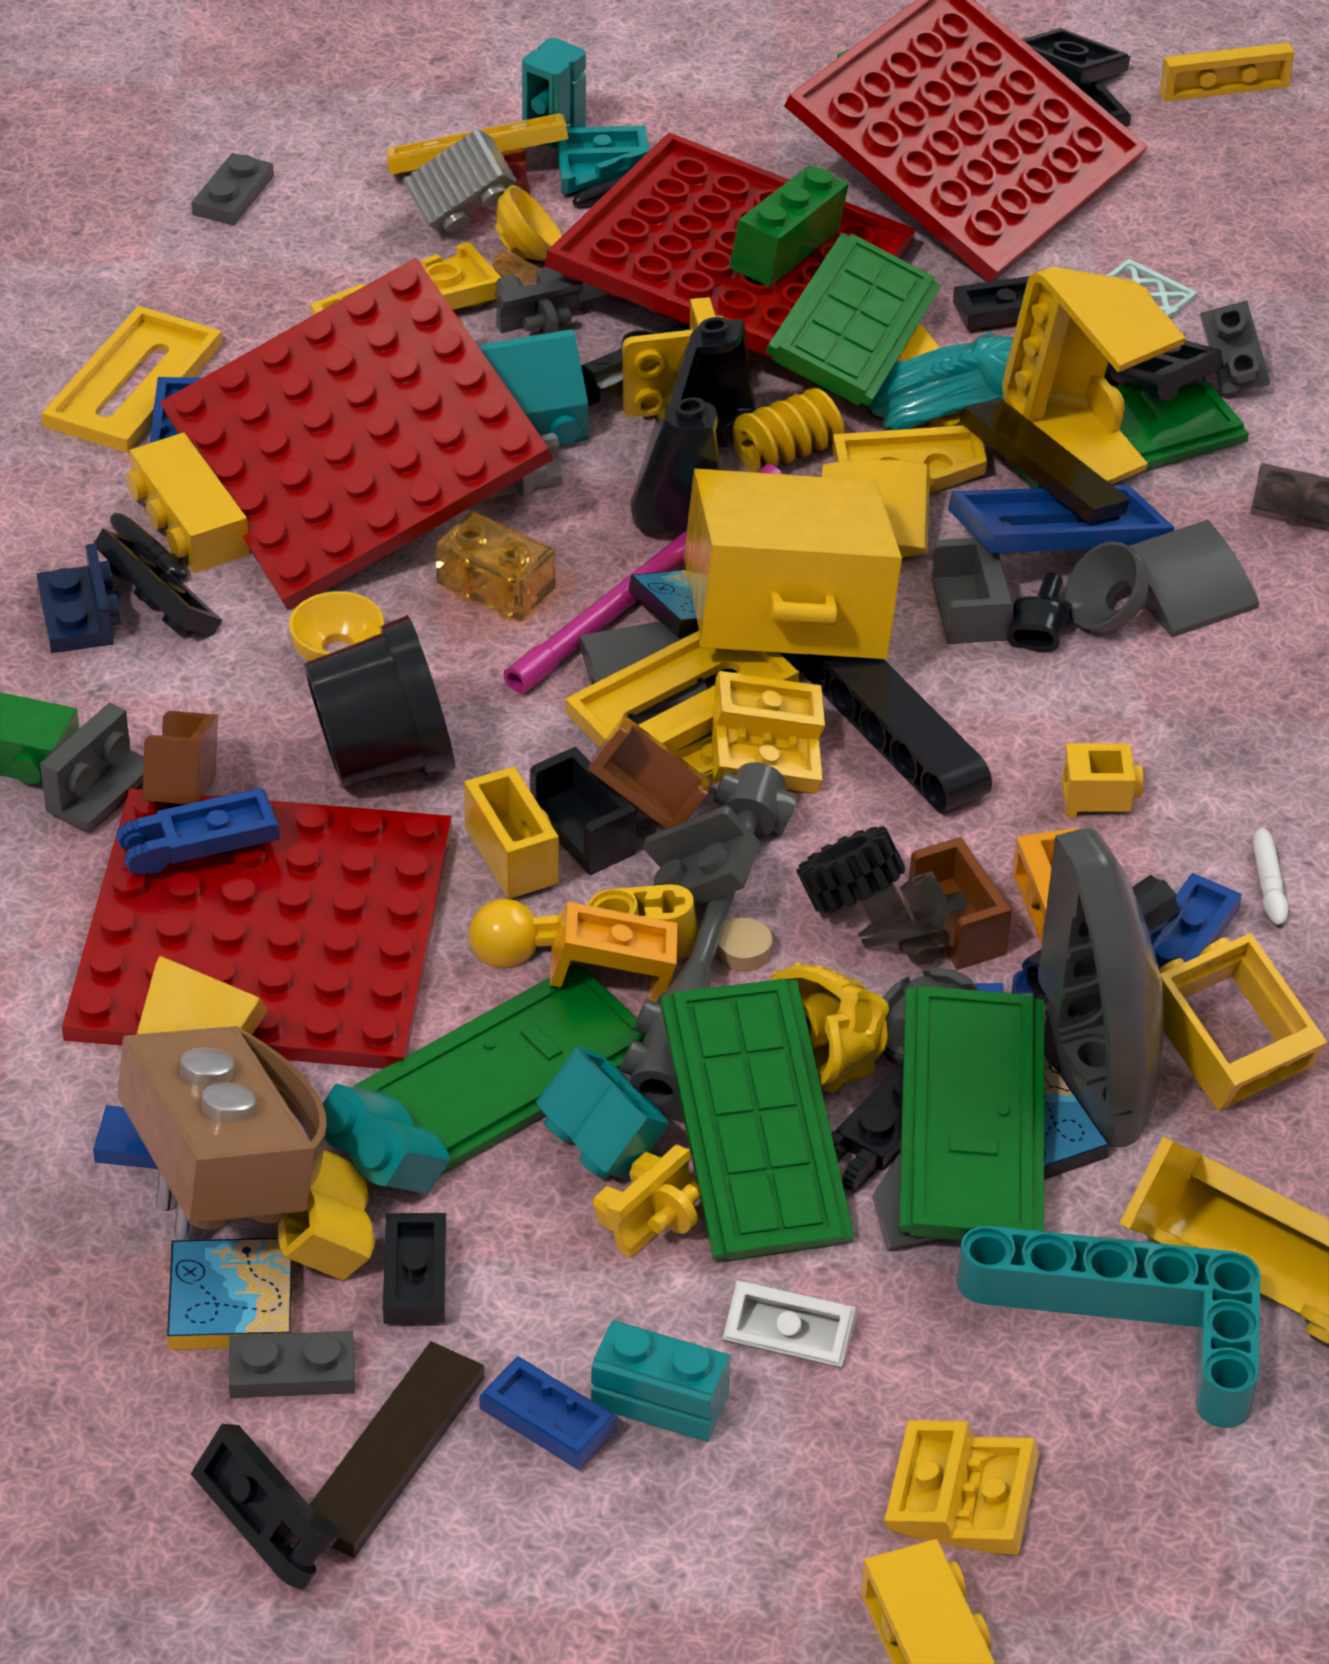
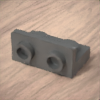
M109 702L40 763L47 812L84 831H90L127 798L129 788L136 789L143 783L144 756L130 750L126 710Z
M723 806L646 837L643 849L660 867L655 874L653 886L672 884L685 887L692 893L694 907L743 889L761 842L730 807Z

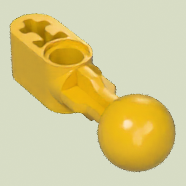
M670 884L607 889L595 894L588 902V906L678 923L677 959L687 957L692 952L698 929L693 895L685 887ZM513 899L490 901L480 907L472 917L468 931L470 947L474 955L487 965L499 968L521 965L534 955L537 947L552 946L564 910L558 915L535 917L533 912L519 901Z

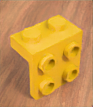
M709 297L690 299V330L633 336L624 340L622 344L623 410L626 418L636 416L649 417L658 414L693 330L705 319L723 317L715 316Z

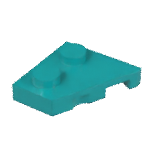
M646 125L567 128L569 139L556 142L561 194H569L626 174L649 152Z

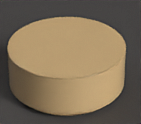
M735 918L725 923L716 949V955L723 965L732 970L747 972L757 970L768 963L772 954V933L764 923L752 918Z

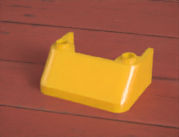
M1049 266L1031 274L1028 278L1002 381L1004 400L1113 485L1146 470L1148 463L1120 431L1125 403L1120 391L1116 387L1111 386L1104 378L1108 362L1117 372H1121L1184 345L1186 337L1156 304L1150 292L1136 281Z
M1163 1136L1119 1224L1150 1237L1148 1241L1150 1243L1226 1250L1245 1254L1259 1268L1260 1293L1309 1320L1310 1322L1305 1332L1329 1344V1219Z

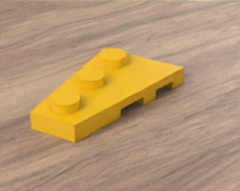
M964 425L833 434L832 450L835 462L899 460L927 464L930 468L929 494L985 475L987 458L983 440Z

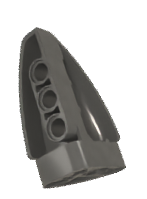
M1090 828L1079 829L1055 836L1038 971V982L1049 999L1044 1013V1056L1050 1065L1054 1064L1110 1146L1116 1148L1126 1147L1135 1143L1140 1137L1150 1118L1155 1101L1164 1036L1162 980L1149 930L1126 872L1097 830Z

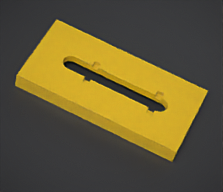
M137 306L41 413L42 426L129 453V450L137 444L152 426L158 377H195L223 344L222 331ZM158 349L168 351L113 415L108 417L97 415L99 409H102L137 370V366L141 365L153 351Z
M697 631L565 698V714L600 747L624 715L627 717L631 713L636 715L696 684L699 678L704 680L721 670L734 669L738 674L799 682V671L779 652L700 648V631ZM715 685L639 724V726L673 752L711 733L713 729Z

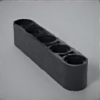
M801 654L800 664L805 677L812 684L821 685L824 697L939 814L950 812L991 792L992 777L990 770L980 754L884 659Z

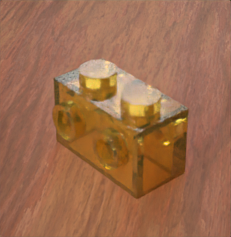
M471 511L436 543L437 583L480 602L493 610L521 621L555 589V549Z

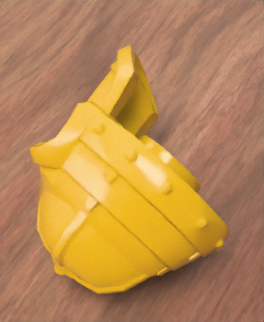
M796 962L793 966L786 967L778 972L774 971L769 980L787 978V981L797 980L821 1089L829 1093H836L850 1082L871 1076L875 1071L874 1061L886 1049L888 1042L885 1019L889 1012L888 1003L877 993L867 990L857 979L849 978L835 970L822 966Z

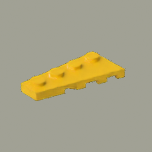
M469 241L456 246V255L442 260L441 256L435 254L421 260V265L453 310L466 306H484L490 300L496 299V281L502 277ZM359 284L311 303V316L366 285Z

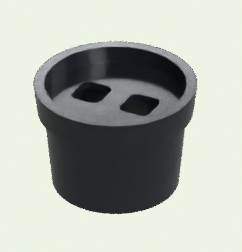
M408 615L380 626V634L303 663L317 717L341 787L421 769L425 775L456 768L452 745L436 688L418 635Z

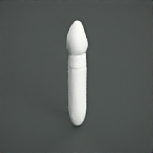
M1259 828L1254 834L1253 849L1264 897L1262 903L1265 913L1271 922L1275 925H1280L1287 919L1288 901L1283 894V883L1273 837L1267 829Z

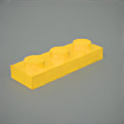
M1286 42L1167 56L1163 59L1159 93L1164 102L1290 87L1295 51L1290 43Z

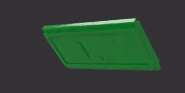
M841 233L765 352L774 356L772 360L852 403L858 406L860 403L870 406L939 292L941 285L933 281L934 276L854 234H851L849 237Z
M1206 379L1196 385L1179 387L1177 395L1171 401L1152 398L1148 391L1123 385L1116 387L1122 394L1125 403L1120 431L1148 463L1146 470L1248 441L1249 433L1244 429V423ZM1012 464L1030 488H1043Z
M575 963L568 967L561 988L550 986L549 977L404 1058V1061H397L353 1085V1087L384 1093L394 1097L406 1108L414 1126L425 1128L435 1134L444 1144L450 1157L448 1165L442 1172L443 1174L545 1116L536 1101L576 1046L600 1053L620 1070L632 1039L643 1043L645 1035L634 1031L637 1018L583 966L579 967Z
M777 979L673 992L672 995L661 996L659 1002L698 1192L700 1194L712 1260L723 1259V1261L853 1242V1228L797 980Z
M918 986V989L906 988L904 1003L898 1232L910 1233V1236L962 1240L969 1230L978 1226H998L1044 1231V999H1033V995L928 986Z

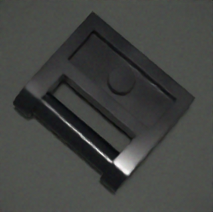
M1185 340L1184 345L1121 372H1117L1108 362L1104 378L1111 386H1116L1120 383L1148 391L1152 398L1171 401L1177 395L1179 387L1199 384L1205 380L1206 375L1224 368L1222 350Z

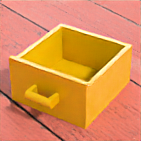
M694 468L684 562L700 631V648L888 659L902 556L876 481Z

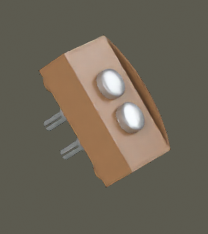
M238 1026L123 1036L117 1097L159 1169L155 1202L157 1207L163 1210H167L168 1207L169 1209L176 1207L173 1234L176 1240H193L196 1227L207 1230L223 1227L228 1219L251 1217L253 1220L261 1223H275L282 1220L285 1213L307 1211L309 1190L319 1175L323 1159L327 1126L326 1114L316 1091L291 1063L264 1042Z

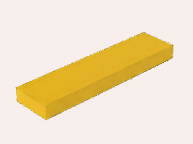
M561 113L479 129L494 139L497 147L500 149V153L569 139L564 114ZM471 131L389 147L386 151L390 175L418 170L420 166L426 165L427 161L433 160L434 156H438L442 151L448 150L449 146L455 145L458 140L463 139L464 135L470 134Z

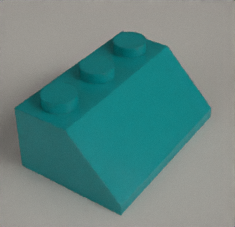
M573 329L478 345L539 435L555 433L558 437L559 445L588 440V400Z

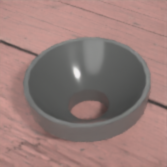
M1114 541L1102 543L1083 555L1070 573L1065 587L1064 600L1072 604V621L1085 630L1100 634L1117 630L1131 621L1143 609L1147 600L1149 573L1145 560L1133 548L1122 542ZM1131 586L1132 592L1128 601L1121 609L1115 610L1114 600L1117 594L1123 588Z

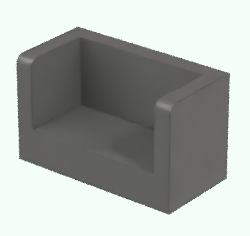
M976 538L935 541L931 579L947 644L1007 641V632L1011 622L1012 600L999 553H990Z

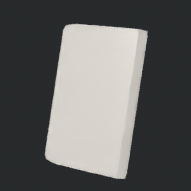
M737 1280L722 1340L842 1368L856 1324L858 1311L853 1306Z

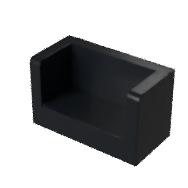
M575 746L531 767L530 792L540 808L548 815L552 827L559 836V843L589 875H593L635 855L636 809L621 794L588 770L590 761Z

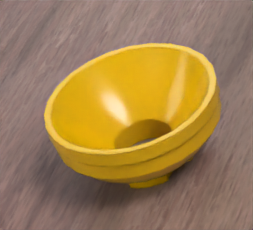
M510 185L498 198L496 210L497 223L494 227L502 243L521 260L546 261L547 250L562 236L549 214L531 195L516 185Z
M342 591L324 592L304 600L294 609L289 620V632L296 652L305 660L311 661L331 653L323 650L331 642L341 641L352 645L380 634L379 628L384 625V617L380 608L373 601L362 595Z

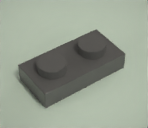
M231 153L192 201V215L234 226L274 177L273 163L255 159L249 155Z
M353 1331L229 1336L230 1398L355 1393Z

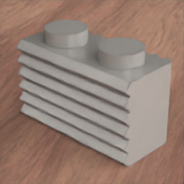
M475 129L470 134L464 135L463 139L458 140L455 145L449 146L448 150H444L440 155L434 156L433 160L427 161L426 165L420 166L417 171L405 177L403 182L427 225L441 233H453L464 228L471 220L469 215L482 206L491 207L496 205L498 198L510 185L517 183V179L513 176L494 139L481 130Z

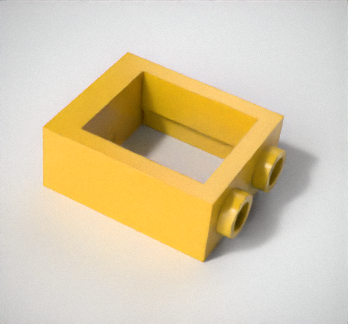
M1252 933L1230 941L1227 937L1218 939L1207 946L1200 956L1184 962L1182 958H1177L1159 969L1163 989L1164 1033L1212 1104L1219 1111L1311 1068L1327 1044L1322 1033ZM1232 977L1276 1042L1229 1064L1185 998Z

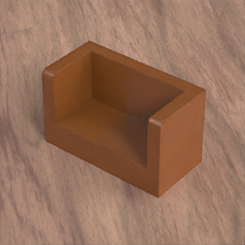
M167 711L163 715L162 736L149 735L144 741L142 801L191 804L201 800L216 775L218 714Z
M626 715L623 716L592 756L588 767L590 772L666 829L688 820L708 794L711 781Z
M962 837L915 850L911 854L908 898L954 967L959 970L1007 955L1012 909Z

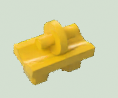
M676 1144L662 1157L644 1152L632 1163L629 1172L632 1184L627 1189L621 1191L617 1188L606 1186L593 1198L592 1204L598 1224L613 1231L617 1249L628 1257L632 1258L666 1228L676 1233L684 1234L696 1225L698 1216L693 1203L700 1198L697 1184L689 1171V1161L691 1159L689 1149Z

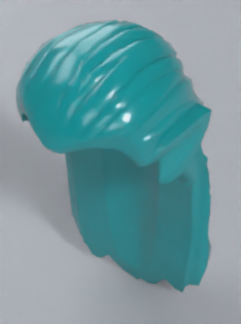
M989 331L984 335L978 336L971 343H958L937 348L913 359L896 362L872 401L870 410L874 415L884 418V428L903 430L962 411L965 406L996 398L1004 400L1002 381L1013 337L993 335Z

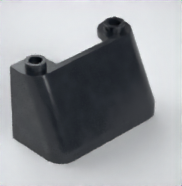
M711 317L702 321L691 333L655 419L630 500L633 523L637 528L653 532L687 531L694 468L721 470L718 447L727 446V435L733 431V425L737 417L744 413H753L756 410L744 320H727L723 317Z

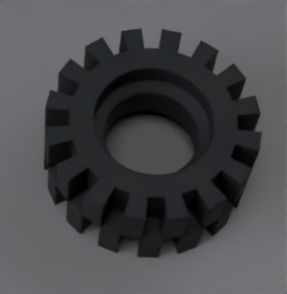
M875 826L870 827L865 832L863 829L856 831L848 838L843 836L837 839L838 842L833 845H825L820 848L821 852L812 853L807 857L808 860L801 862L798 865L799 868L796 869L815 911L826 913L829 910L831 912L838 911L844 905L847 907L855 905L857 900L862 898L866 900L874 896L873 893L877 890L883 891L889 887L888 883L896 882L900 878V874L905 872V865L887 828L884 826L877 828Z

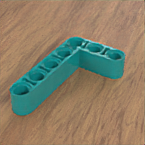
M978 1226L969 1230L963 1236L960 1246L957 1285L962 1295L970 1301L984 1305L1198 1327L1195 1400L1197 1412L1203 1420L1220 1428H1234L1243 1424L1249 1418L1259 1373L1260 1272L1256 1263L1245 1254L1226 1250L998 1226Z

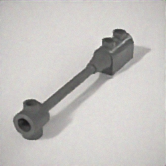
M751 762L740 766L735 774L727 771L724 772L713 801L730 807L756 838L759 839L769 835L771 832L782 835L791 817L798 795L786 791V781L777 769L764 763ZM735 892L708 902L689 961L684 964L667 991L658 997L657 1002L649 999L645 1000L634 1026V1031L645 1035L643 1043L632 1039L620 1067L622 1073L631 1076L630 1082L633 1087L652 1102L664 1116L684 1123L659 1001L661 996L672 995L673 992L710 988V967Z

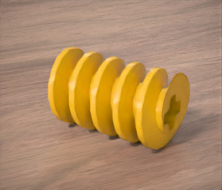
M810 388L802 393V395L794 394L785 401H776L769 407L757 408L753 413L741 414L734 422L732 438L734 450L739 461L750 472L756 473L761 469V464L762 466L771 464L777 467L779 460L784 464L791 463L795 459V453L799 457L805 458L811 454L812 447L815 451H823L828 447V441L831 444L833 443V434H843L845 429L841 414L834 401L819 388Z

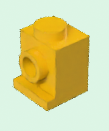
M1066 743L1061 778L1066 817H1077V812H1131L1133 798L1142 797L1143 769L1141 765H1133L1130 743Z

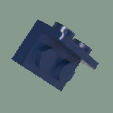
M96 543L85 545L87 566L61 568L55 571L36 573L51 653L113 645L111 626L121 624L117 595H106V592L113 591L109 560L99 562Z

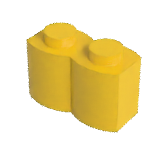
M324 1150L319 1175L309 1190L307 1211L285 1213L284 1218L278 1222L279 1246L286 1258L342 1281L370 1259L375 1245L372 1224L369 1216L364 1211L369 1198L366 1178L361 1175L352 1161Z

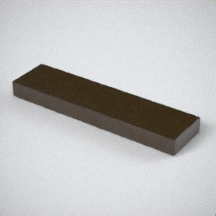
M1001 398L963 408L960 422L1088 524L1126 514L1130 501L1127 496Z
M430 1341L309 1504L316 1514L331 1521L339 1530L340 1535L332 1548L352 1558L356 1557L484 1380L483 1364Z

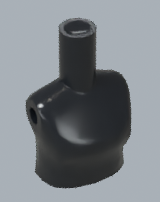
M1047 573L1043 577L1037 596L1016 598L1013 603L1012 621L1007 632V641L1012 647L1024 648L1040 653L1051 652L1059 647L1060 637L1071 623L1073 613L1072 604L1067 600L1058 598L1063 585V579L1060 575Z

